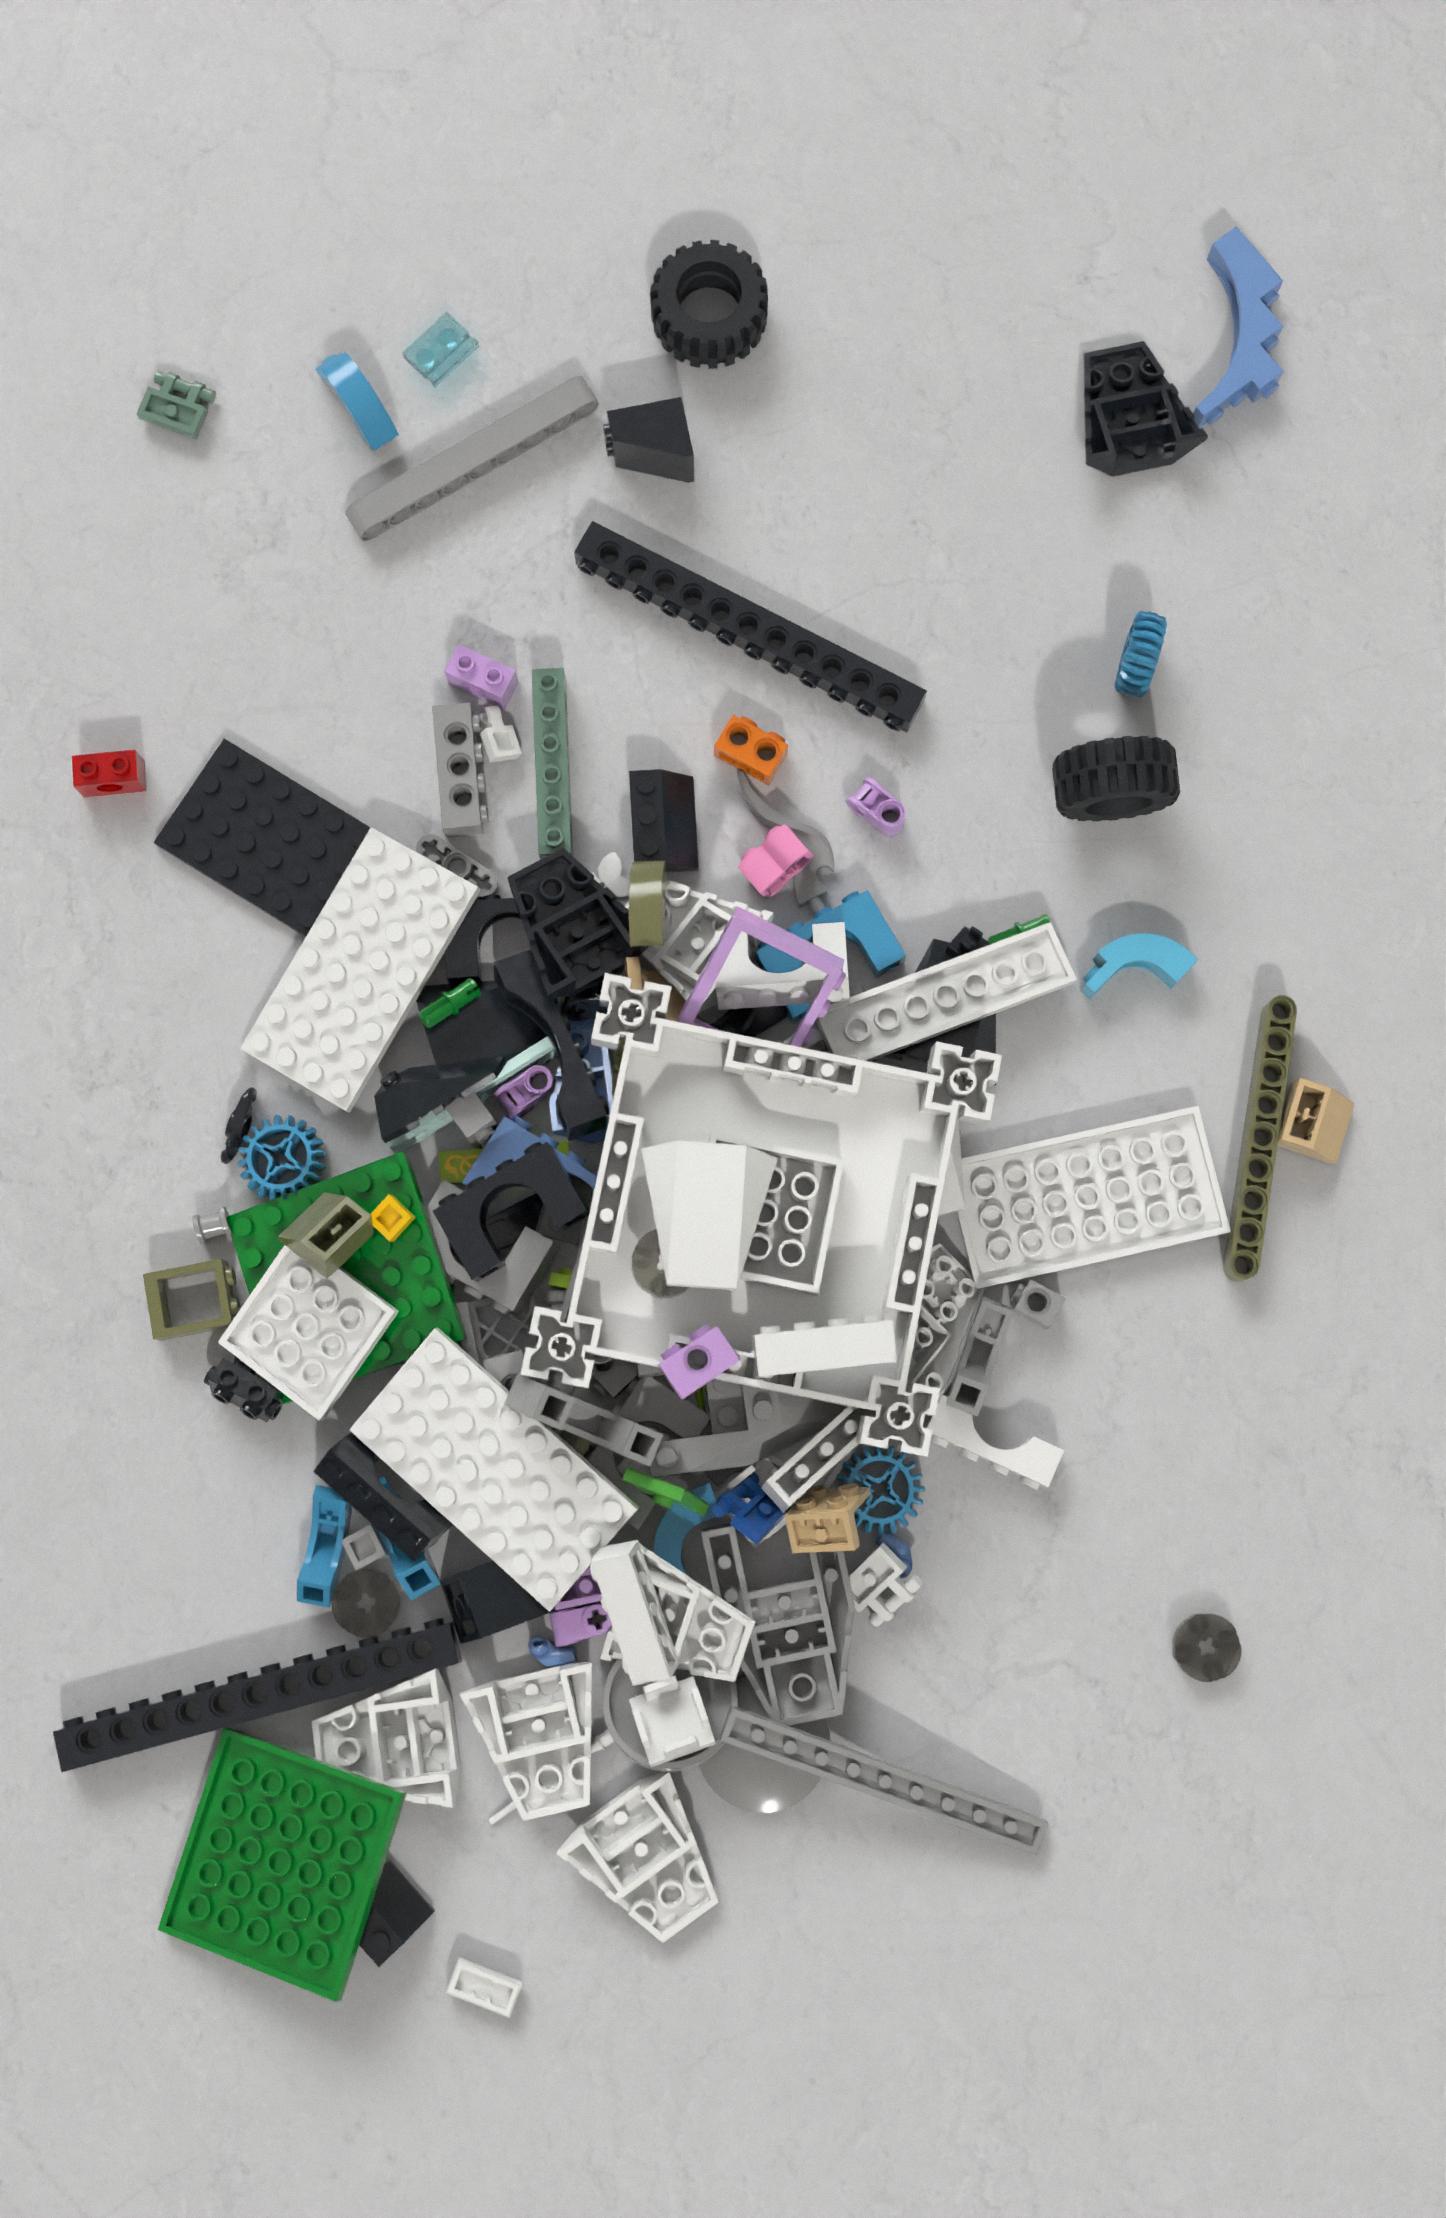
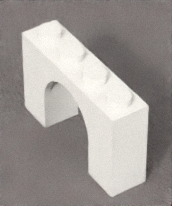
M845 922L812 924L813 944L844 959L842 972L846 973L845 979L838 991L832 989L827 999L831 1002L850 1001ZM715 931V946L723 931ZM741 931L716 978L719 1010L811 1004L827 973L807 963L799 969L787 973L763 971L751 962L748 934Z

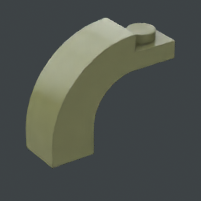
M666 860L635 861L631 865L629 881L630 947L663 946L666 942L665 891L666 887L670 884L669 871H666Z

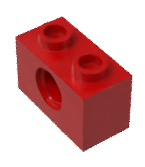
M136 749L72 756L73 786L83 797L147 791L145 761Z

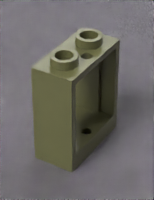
M223 1259L143 1274L152 1335L155 1340L164 1341L228 1328L241 1309L239 1299L233 1296L232 1285H236L234 1268L232 1265L228 1266V1262ZM215 1271L222 1317L172 1327L165 1281Z

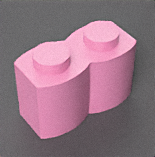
M786 824L772 828L766 834V840L758 848L749 849L742 856V862L738 866L751 884L766 899L780 891L793 876L803 870L815 857Z

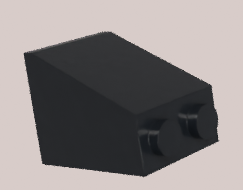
M681 397L607 411L608 423L603 424L607 456H614L617 468L687 483L695 482L694 454Z
M494 1561L440 1580L460 1644L487 1637L554 1612L553 1609L549 1612Z

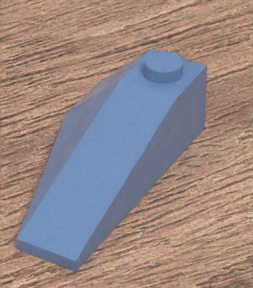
M595 1019L570 1020L571 1031L569 1034L573 1041L577 1040L584 1055V1058L581 1060L586 1069L590 1068L597 1083V1086L594 1088L599 1097L604 1096L611 1113L613 1095L611 1094L613 1067L610 1049L591 1045ZM558 1066L554 1092L551 1093L549 1101L553 1134L566 1137L556 1115L557 1098L562 1086L561 1067ZM610 1114L607 1115L606 1127L604 1129L575 1140L590 1144L605 1141Z

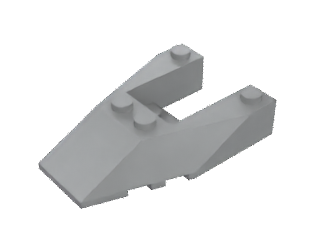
M636 1363L637 1378L664 1375L660 1368ZM712 1379L705 1384L712 1435L661 1441L651 1466H648L649 1475L658 1478L750 1466L823 1430L843 1412V1406Z
M730 1523L701 1529L713 1593L755 1621L740 1667L747 1676L770 1719L791 1726L843 1715L855 1609L844 1551L810 1552L809 1558L814 1578L748 1591L736 1529Z

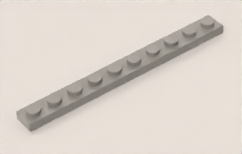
M733 1705L730 1706L719 1735L720 1741L1034 1855L1038 1853L1048 1826V1822L1044 1818Z

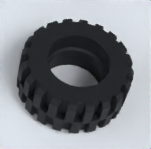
M702 240L692 242V247L686 248L683 245L677 248L676 256L668 255L662 261L663 268H657L653 276L654 283L651 285L650 300L651 317L656 337L661 339L662 347L667 352L674 350L675 359L680 362H684L687 359L690 361V366L700 368V364H707L708 369H716L717 364L724 363L726 367L735 364L736 357L739 356L740 359H744L750 354V346L755 348L761 340V334L765 332L767 325L768 286L766 278L762 277V269L758 263H752V256L746 251L737 252V246L731 243H727L726 246L720 245V240H710V244H702ZM708 287L726 291L738 303V307L730 316L716 322L696 320L686 314L680 305L686 296L693 291Z
M1123 736L1122 738L1112 737L1100 741H1090L1084 745H1076L1070 750L1061 752L1055 758L1052 766L1056 808L1063 817L1071 820L1113 821L1122 818H1134L1139 815H1148L1154 811H1161L1166 806L1173 805L1180 795L1176 750L1166 739L1162 740L1159 737Z

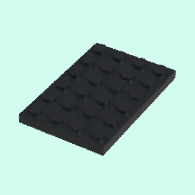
M224 738L153 843L306 938L371 827Z

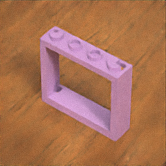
M736 906L681 1010L677 1022L718 1030L696 1019V1016L741 931L827 973L788 1044L796 1047H801L802 1044L807 1046L816 1028L812 1027L816 1018L822 1019L830 1006L831 1001L827 998L832 989L838 991L845 979L846 973L842 972L844 959Z

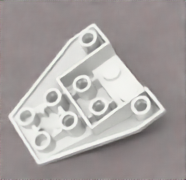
M940 1243L934 1245L931 1250L905 1392H907V1387L910 1383L940 1388L939 1399L953 1381L985 1289L976 1290L972 1275Z

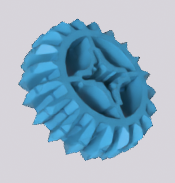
M1139 611L1135 615L1116 674L1114 686L1117 692H1121L1129 697L1135 696L1140 698L1146 694L1164 642L1167 627L1165 617L1151 611Z
M275 1115L274 1125H271L270 1121L264 1118L262 1119L264 1129L260 1130L255 1125L251 1127L252 1132L256 1134L253 1139L246 1135L243 1137V1140L249 1144V1147L239 1148L238 1153L247 1156V1158L239 1160L237 1165L248 1169L243 1171L240 1176L243 1180L251 1179L247 1185L251 1191L259 1187L257 1196L260 1198H264L269 1193V1200H274L281 1193V1197L284 1200L290 1192L297 1195V1190L310 1186L308 1182L311 1179L316 1182L322 1180L315 1171L316 1169L325 1170L326 1165L322 1162H317V1159L326 1157L327 1152L316 1149L322 1146L324 1142L321 1138L313 1139L317 1133L315 1128L311 1127L305 1131L307 1122L303 1119L295 1125V1118L288 1115L283 1124L282 1117ZM290 1134L288 1139L284 1138L277 1146L266 1144L274 1136ZM300 1138L304 1142L307 1151L305 1166L296 1159V1152L299 1148L297 1143ZM259 1152L268 1158V1166L265 1170L267 1175L265 1178L261 1176L258 1169ZM270 1152L277 1155L279 1153L284 1155L285 1152V1156L289 1158L288 1160L295 1165L292 1166L288 1163L284 1165L281 1163L279 1166L280 1162ZM292 1171L300 1174L296 1179L288 1183L274 1184L276 1179L280 1180L286 1172Z
M868 1446L862 1447V1452L865 1457L860 1459L859 1455L853 1452L851 1458L856 1464L852 1467L849 1463L843 1462L842 1467L849 1471L847 1476L837 1474L836 1479L845 1481L846 1485L853 1484L855 1478L865 1487H870V1492H873L875 1490H871L872 1485L865 1479L880 1484L889 1475L885 1482L888 1487L885 1489H888L887 1494L893 1497L894 1500L888 1496L879 1495L870 1504L874 1497L871 1493L864 1501L862 1507L858 1508L854 1514L857 1516L855 1518L856 1527L861 1524L862 1520L866 1522L864 1527L865 1533L869 1534L871 1532L873 1524L877 1525L878 1535L884 1534L885 1524H888L890 1531L895 1533L897 1532L895 1521L899 1520L901 1525L907 1527L909 1523L904 1515L906 1513L912 1517H917L918 1515L917 1511L910 1507L912 1503L917 1505L923 1504L922 1499L914 1497L915 1492L925 1491L924 1486L914 1485V1480L921 1479L923 1475L921 1472L911 1475L909 1470L917 1465L916 1462L913 1460L904 1465L902 1462L907 1456V1453L901 1452L897 1459L894 1458V1446L888 1447L886 1455L882 1454V1448L875 1447V1455H871ZM874 1461L890 1463L888 1469L877 1478L860 1470L866 1464ZM898 1471L902 1473L906 1482L907 1492L905 1500L901 1499L892 1488V1482ZM882 1501H886L899 1509L894 1514L883 1518L869 1516L871 1510Z

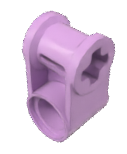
M867 776L863 780L864 785L857 793L845 800L846 804L855 814L869 822L880 833L886 836L897 835L904 827V806L885 791L877 781ZM886 813H894L899 819L896 822L888 823L882 816Z
M535 1065L515 1079L502 1085L492 1096L495 1100L501 1102L509 1113L508 1118L513 1120L515 1115L520 1118L523 1117L534 1106L554 1092L556 1080L546 1067ZM539 1074L547 1075L548 1083L543 1089L536 1090L532 1087V1080L535 1076ZM510 1096H512L513 1099L516 1101L517 1106H515V1104L512 1102Z
M601 1602L549 1613L556 1647L573 1644L586 1638L604 1634L612 1626L608 1612L603 1610ZM597 1610L600 1615L606 1614L607 1620L602 1623V1627H600L599 1622L593 1623L592 1617L597 1614Z

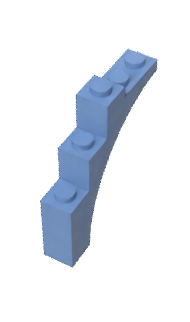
M1237 227L1212 244L1206 259L1220 278L1229 298L1234 320V345L1226 374L1216 388L1196 406L1193 412L1194 421L1199 428L1206 423L1212 425L1224 414V409L1230 405L1236 407L1246 397L1252 403L1262 396L1265 399L1270 397L1279 388L1278 382L1284 372L1268 354L1279 343L1278 337L1283 328L1282 323L1268 308L1279 298L1278 292L1283 280Z

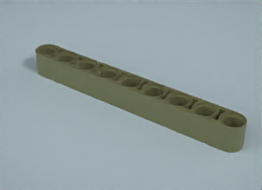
M1285 995L1276 996L1263 1007L1260 1016L1229 1223L1231 1232L1227 1236L1223 1263L1225 1275L1235 1282H1242L1254 1277L1260 1267L1297 1016V1006L1294 1000ZM1273 1006H1279L1284 1010L1285 1019H1278L1274 1016L1272 1012ZM1268 1037H1275L1279 1040L1281 1044L1280 1051L1272 1050L1269 1047ZM1264 1068H1270L1275 1072V1082H1269L1264 1078ZM1259 1099L1267 1100L1270 1103L1272 1109L1270 1114H1265L1259 1109ZM1255 1131H1261L1266 1135L1267 1143L1265 1146L1258 1145L1255 1142L1253 1136ZM1250 1162L1258 1163L1261 1166L1262 1175L1260 1178L1250 1174ZM1246 1194H1251L1257 1199L1258 1205L1255 1210H1251L1245 1205L1244 1197ZM1241 1226H1247L1251 1229L1253 1233L1251 1242H1246L1240 1237L1239 1230ZM1237 1257L1243 1258L1247 1262L1248 1271L1246 1274H1240L1236 1271L1234 1262Z

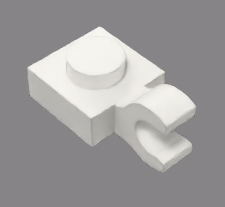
M498 705L486 707V713L479 714L480 725L484 728L480 735L490 763L517 759L522 755V751L513 725L504 726Z

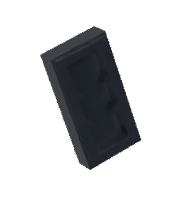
M537 1193L486 1219L488 1233L498 1251L516 1242L525 1226L536 1231L543 1205Z

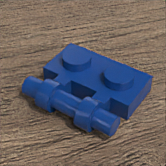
M753 1472L731 1491L722 1493L717 1498V1504L713 1506L712 1511L717 1517H723L726 1513H733L734 1517L730 1525L757 1545L782 1521L785 1514L795 1503L783 1513L758 1484L760 1481L759 1476ZM742 1498H749L751 1500L746 1503Z

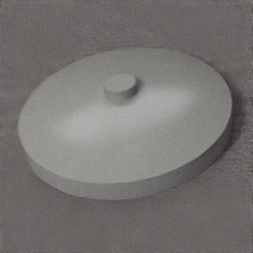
M617 1659L605 1682L602 1699L603 1714L611 1737L627 1757L652 1770L675 1772L687 1770L706 1762L724 1746L725 1742L720 1741L719 1735L730 1706L739 1707L736 1681L732 1682L691 1675L688 1670L676 1669L672 1676H676L677 1681L694 1677L716 1744L651 1767L629 1699L644 1694L643 1687L652 1683L633 1686L629 1674L625 1673L623 1669L622 1659Z
M743 1675L736 1678L739 1698L738 1708L770 1719L747 1676ZM826 1718L790 1726L830 1741ZM727 1743L713 1757L699 1765L705 1780L718 1796L735 1807L759 1813L775 1812L795 1805L804 1799L821 1779L819 1776Z

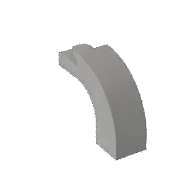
M986 1297L982 1298L953 1381L950 1384L946 1405L978 1417L990 1387L994 1363L1012 1319L1014 1308Z

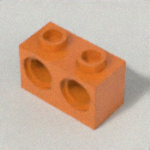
M732 715L714 745V756L769 786L787 756L788 744L785 743V739L779 734L772 731L766 733L757 728L758 725L750 718L745 716L739 718ZM735 735H742L747 739V742L743 745H735L730 739ZM763 750H769L775 756L773 759L765 761L759 758L758 754Z

